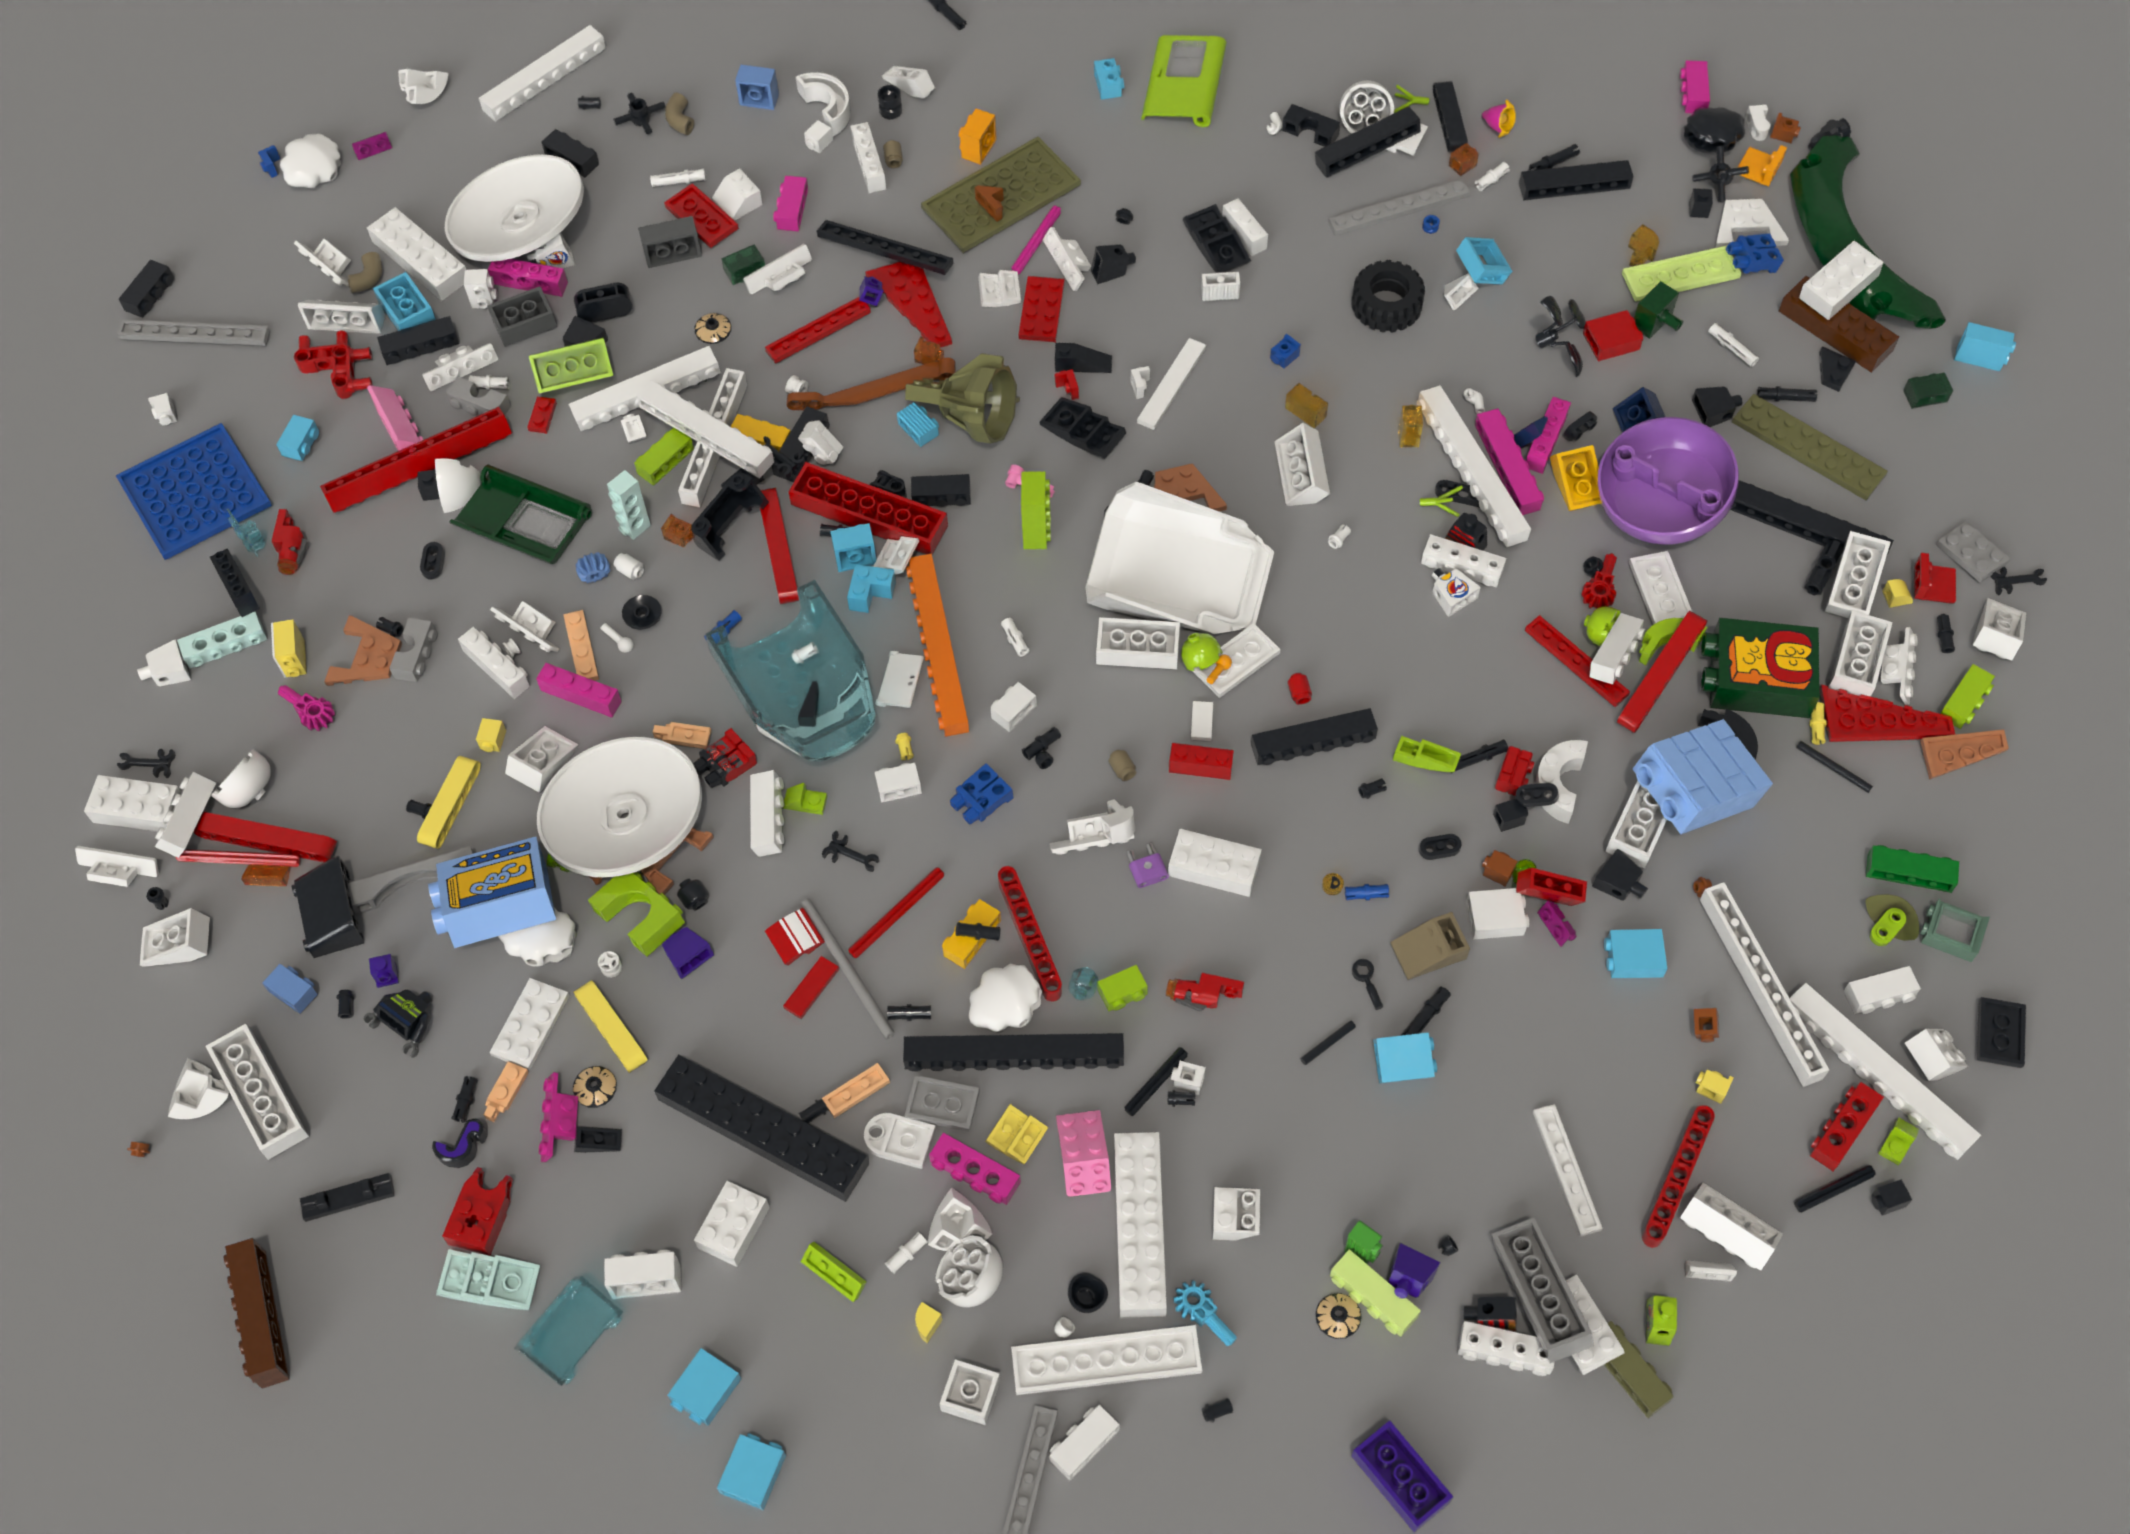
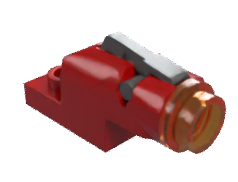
M279 509L271 542L276 551L279 552L277 562L279 572L285 575H292L301 563L308 542L304 539L300 528L293 526V518L289 515L287 509Z
M1202 973L1199 983H1196L1197 981L1169 979L1166 996L1171 997V1000L1198 1011H1203L1206 1007L1217 1008L1220 993L1228 998H1242L1244 982Z

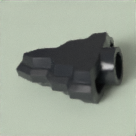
M1844 118L1838 121L1829 120L1821 128V131L1811 138L1808 148L1812 150L1823 136L1850 137L1849 123Z

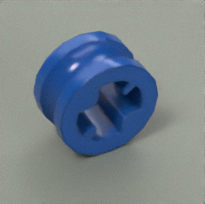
M1435 215L1426 216L1423 220V230L1430 234L1437 232L1440 223L1439 218Z

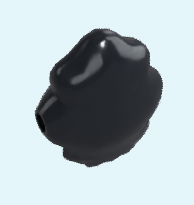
M1700 107L1687 118L1688 123L1684 127L1683 138L1695 151L1712 153L1716 152L1717 146H1724V152H1727L1735 147L1737 141L1743 139L1745 135V120L1737 112L1723 107Z

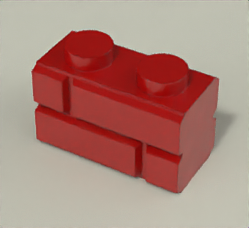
M1513 746L1508 748L1495 786L1496 790L1504 793L1508 792V794L1516 796L1517 789L1522 785L1528 784L1529 779L1525 777L1527 773L1531 774L1535 763L1531 761L1532 752L1520 750Z

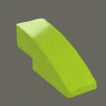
M1401 735L1393 760L1427 770L1455 772L1461 753L1424 739L1420 743Z

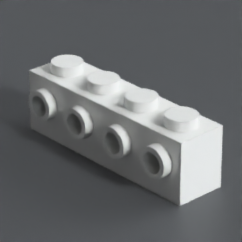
M1430 534L1423 552L1421 564L1429 568H1441L1446 573L1458 569L1471 580L1497 588L1507 558Z
M1623 613L1619 615L1591 662V678L1613 684L1617 677H1621L1624 665H1628L1631 653L1636 652L1638 641H1642L1646 629L1643 628V619Z
M472 627L458 638L463 652L513 699H516L530 687L526 678L528 674L522 667L517 668L509 655L504 656L496 643H490L488 641L489 638L483 631L479 632Z
M774 770L750 775L751 849L758 857L782 853V844H784V835L782 833V826L784 825L782 789L784 788L783 779Z
M192 772L189 778L184 777L179 786L182 791L180 794L177 793L171 803L174 808L172 811L168 810L163 819L166 824L164 828H159L155 836L158 839L155 845L156 848L175 857H180L190 840L216 782L195 772Z
M1464 1321L1461 1327L1457 1354L1462 1355L1466 1360L1475 1361L1481 1359L1485 1360L1489 1365H1508L1510 1369L1522 1371L1523 1369L1531 1370L1533 1374L1539 1376L1550 1375L1554 1369V1362H1549L1538 1337Z

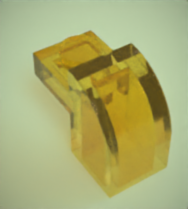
M1643 224L1631 235L1628 247L1634 250L1629 264L1631 267L1644 264L1647 259L1653 262L1659 246L1657 234Z

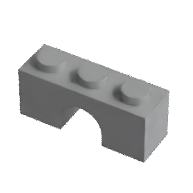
M457 377L446 392L451 406L456 409L466 410L472 415H481L497 407L505 415L511 407L507 395L492 389L485 396L477 398L478 392L474 382L461 377Z
M408 617L402 635L407 645L414 647L408 652L396 651L389 669L395 679L418 682L420 675L424 672L426 658L430 656L431 644L436 640L437 631L432 621Z

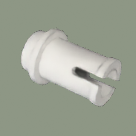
M1342 524L1333 535L1329 536L1328 544L1334 549L1340 548L1343 545V541L1351 533V529L1347 525Z
M810 642V644L799 650L795 649L791 655L796 664H803L804 660L818 654L819 650L814 642Z

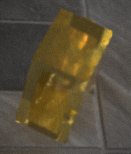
M1298 383L1286 394L1285 408L1315 429L1327 417L1328 402L1316 394L1312 396V391Z
M1402 406L1398 428L1400 447H1419L1423 428L1422 406Z

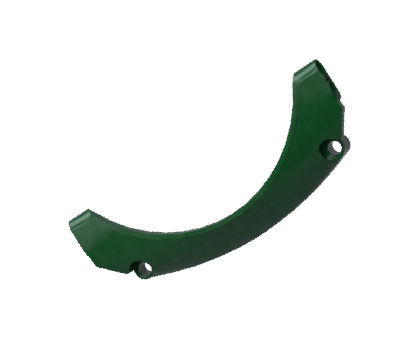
M1823 136L1806 156L1807 159H1801L1790 172L1794 199L1801 222L1823 266L1828 264L1853 241H1856L1878 258L1857 231L1847 211L1843 197L1842 181L1844 171L1848 163L1860 155L1851 137ZM1884 263L1879 276L1849 302L1873 320L1880 314H1888L1913 321L1917 328L1930 329L1938 328L1946 322L1936 300L1908 284Z

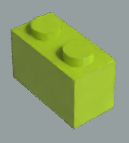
M1134 965L1097 981V991L1109 1012L1120 1010L1132 1001L1138 1002L1144 999L1148 994V985L1137 965Z

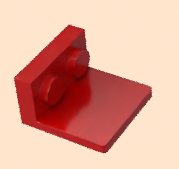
M1921 552L1914 565V599L1954 604L1956 602V569L1933 566L1932 562H1929V553Z

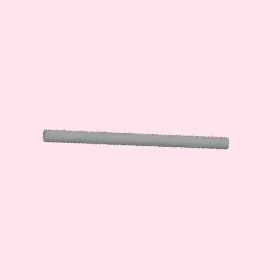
M810 899L804 900L801 903L802 908L808 913L823 937L824 943L885 1039L893 1037L894 1031Z

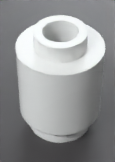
M620 553L614 560L616 570L631 580L640 578L644 572L643 563L628 554Z

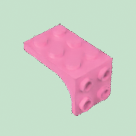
M1100 1110L1057 1115L1056 1121L1067 1196L1109 1192L1111 1190L1109 1158Z

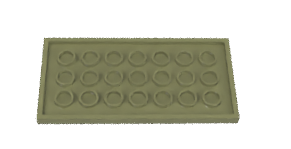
M1037 136L923 201L921 208L964 253L1080 186L1081 180ZM977 185L1003 188L1004 200L1001 202L1003 206V219L996 222L975 199V187Z

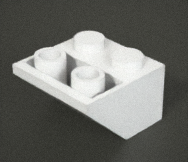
M1925 1029L1905 1042L1929 1081H1938L1968 1067L1965 1063L1966 1058L1959 1049H1956L1952 1043V1036L1944 1029Z
M1215 1187L1213 1197V1240L1236 1241L1259 1235L1260 1189Z

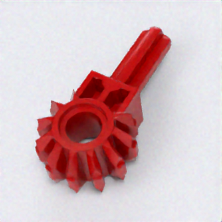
M1613 553L1605 555L1603 569L1600 572L1597 571L1595 577L1584 584L1581 595L1584 598V604H1589V609L1592 607L1596 609L1604 606L1609 607L1614 604V598H1616L1617 593L1614 590V584H1612L1615 577L1612 573L1617 557Z

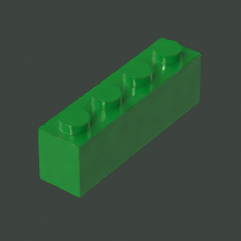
M1873 845L1867 854L1866 877L1952 893L1958 885L1959 861L1948 857H1934L1927 853L1918 854L1905 849L1896 850L1887 848L1884 845Z

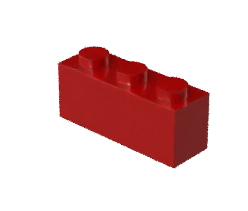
M1172 743L1169 773L1230 780L1234 750Z
M1531 867L1518 872L1516 893L1574 906L1586 901L1587 881Z

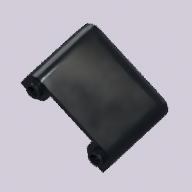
M737 473L731 477L692 524L691 529L694 543L718 561L725 555L721 548V544L723 545L725 541L719 536L744 508L751 512L753 507L764 509L769 503L751 477L744 473Z
M340 856L327 860L294 880V885L291 886L294 896L298 899L306 938L303 940L304 949L306 952L310 951L313 958L364 944L363 934L358 932V920L354 914L348 887L349 880H351L349 871Z

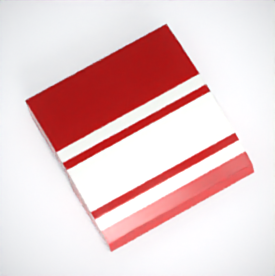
M804 908L785 916L765 930L782 961L788 966L804 953L809 955L825 942Z

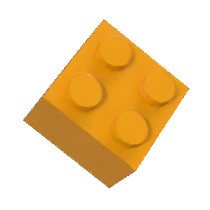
M976 108L972 115L968 116L965 126L961 127L959 131L960 150L963 159L982 164L997 140L994 114Z

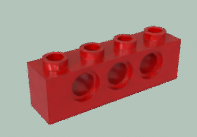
M1862 1082L1856 1088L1851 1086L1845 1095L1848 1099L1845 1105L1840 1103L1834 1111L1837 1117L1834 1121L1828 1120L1822 1129L1826 1132L1822 1138L1817 1136L1811 1145L1814 1150L1810 1157L1833 1172L1884 1098V1096ZM1852 1105L1857 1106L1861 1112L1854 1110ZM1841 1122L1847 1123L1849 1128L1843 1127ZM1829 1139L1836 1140L1838 1145L1832 1144Z

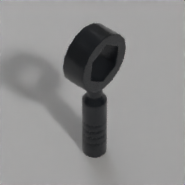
M1359 959L1353 964L1352 975L1357 981L1366 983V989L1375 1010L1383 1008V1004L1374 984L1370 981L1373 977L1374 966L1369 960ZM1359 966H1366L1369 973L1367 975H1360L1357 968Z

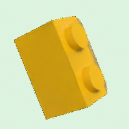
M1593 445L1557 453L1549 457L1554 477L1569 511L1601 504L1598 492L1599 466Z

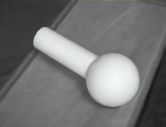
M606 623L601 626L600 629L618 643V649L621 652L627 653L633 649L634 643L630 638L622 637Z

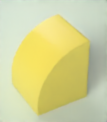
M1900 579L1887 581L1882 592L1889 608L1913 603L1905 581Z
M921 1302L917 1309L915 1320L918 1333L926 1343L929 1342L942 1322V1315Z

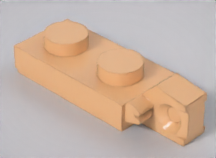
M676 722L666 724V727L654 725L653 729L654 738L662 739L666 743L702 749L708 747L712 733L710 727Z
M509 1061L507 1062L485 1103L487 1108L483 1115L487 1120L495 1122L500 1112L504 1113L505 1110L509 1109L529 1071L526 1068Z

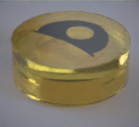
M1336 873L1327 874L1322 882L1324 892L1329 895L1341 893L1344 886L1343 878Z

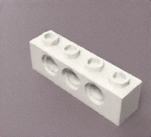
M868 122L850 126L853 145L868 193L886 190L885 175Z

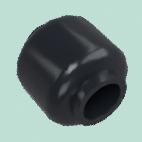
M688 878L680 883L677 896L686 909L696 911L708 903L709 893L700 880L695 879L691 881Z

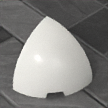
M411 69L399 70L400 88L406 92V100L413 104H425L435 100L443 92L447 83L448 73L423 72Z
M435 459L437 487L444 513L464 507L481 485V473L471 465L469 467L461 466L458 460Z
M187 1059L171 1099L168 1117L193 1119L215 1111L229 1096L226 1084L222 1079H214L211 1076L212 1070L194 1060Z
M951 1188L934 1215L929 1231L928 1245L938 1250L948 1251L949 1248L953 1250L962 1243V1238L979 1236L987 1240L992 1235V1231L980 1211L961 1193Z

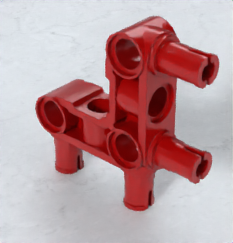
M338 331L336 333L335 345L310 347L311 340L309 336H299V349L294 353L293 357L301 373H318L322 370L333 369V373H331L332 385L337 396L341 399H347L356 391L367 389L370 385L373 386L371 377L354 379V363L359 360L372 359L370 347L361 349L351 348L348 345V334L346 331Z

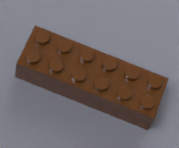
M1805 276L1783 297L1778 312L1848 358L1855 360L1857 364L1872 373L1894 351L1900 336L1849 303L1829 320L1799 298L1803 284L1810 279L1808 276Z
M253 1238L225 1246L226 1255H224V1263L229 1268L230 1276L227 1277L229 1288L233 1289L234 1297L231 1298L233 1310L237 1311L238 1319H235V1326L237 1332L241 1334L239 1349L245 1357V1363L242 1364L244 1374L262 1389L288 1381L290 1379L266 1251Z

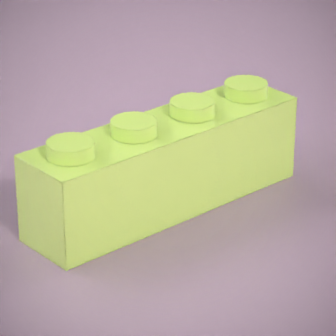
M1350 1249L1332 1268L1330 1273L1332 1282L1337 1287L1346 1289L1351 1299L1356 1303L1360 1304L1361 1302L1368 1308L1367 1312L1373 1318L1382 1320L1385 1323L1386 1329L1395 1335L1397 1333L1402 1337L1419 1317L1421 1312L1419 1308L1407 1298L1397 1297L1394 1292L1395 1288Z

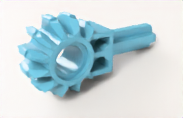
M1192 1281L1191 1287H1189L1184 1282L1182 1285L1183 1289L1177 1288L1176 1294L1178 1296L1174 1297L1173 1302L1178 1304L1175 1308L1176 1312L1183 1311L1182 1318L1185 1319L1189 1314L1191 1315V1321H1195L1200 1327L1206 1324L1226 1346H1230L1236 1341V1335L1216 1315L1217 1307L1214 1305L1213 1299L1209 1298L1211 1291H1203L1204 1283L1196 1287V1281ZM1189 1297H1196L1199 1303L1191 1305L1187 1299Z

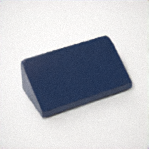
M1547 416L1540 418L1514 434L1516 445L1522 448L1538 438L1547 423Z

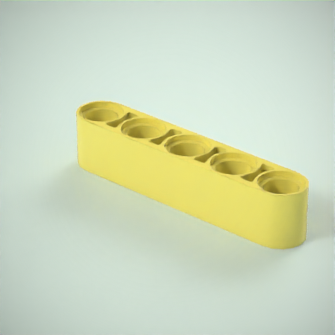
M463 756L456 758L417 835L418 843L436 849L442 846L480 772L481 764L479 761Z
M592 980L573 991L581 1006L629 1073L648 1061L639 1045Z

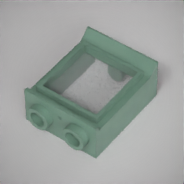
M1938 898L1934 905L1930 904L1926 916L1929 919L1927 923L1924 922L1920 934L1923 935L1921 943L1972 962L1980 951L1990 916H1979L1942 902Z

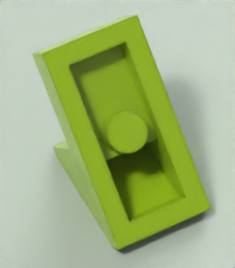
M800 783L786 790L784 807L782 808L823 815L828 796L824 792L807 790L805 783Z
M1899 1117L1878 1154L1899 1166L1909 1147L1915 1141L1919 1129Z

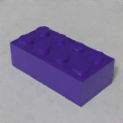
M1390 1420L1353 1450L1351 1457L1414 1533L1450 1504L1454 1497Z

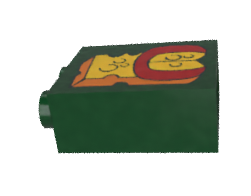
M1719 618L1713 633L1704 632L1701 656L1711 657L1710 667L1703 668L1701 691L1710 692V708L1810 718L1820 698L1818 627Z

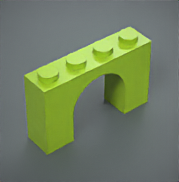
M638 872L613 877L590 897L588 902L593 911L606 922L611 920L629 904L635 902L650 904L651 908L647 917L627 934L632 944L648 957L685 923L681 916L683 912L676 904L671 905L663 893L658 894L650 882L647 881L645 883L642 881L643 878Z

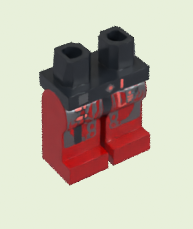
M730 728L725 732L724 737L700 751V758L693 763L699 775L707 770L710 772L704 778L710 788H713L719 784L723 787L729 784V781L734 780L755 766L757 761L755 753Z

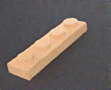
M583 610L563 614L576 674L594 681L599 680Z

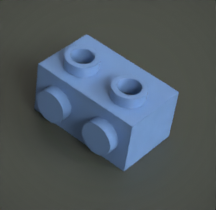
M279 964L262 984L269 993L301 1014L318 995L313 989L315 985L306 977L303 979L298 977L299 973L292 967L288 966L286 968Z

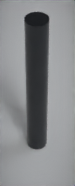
M1350 1020L1301 1057V1062L1304 1065L1310 1063L1356 1028L1354 1022Z

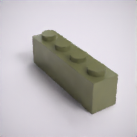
M1610 1321L1607 1324L1625 1353L1605 1363L1604 1366L1645 1416L1650 1418L1674 1397L1672 1390L1665 1381H1661L1658 1378L1655 1368L1649 1362L1646 1363L1640 1356L1641 1353L1637 1346L1629 1343L1625 1338L1622 1328Z

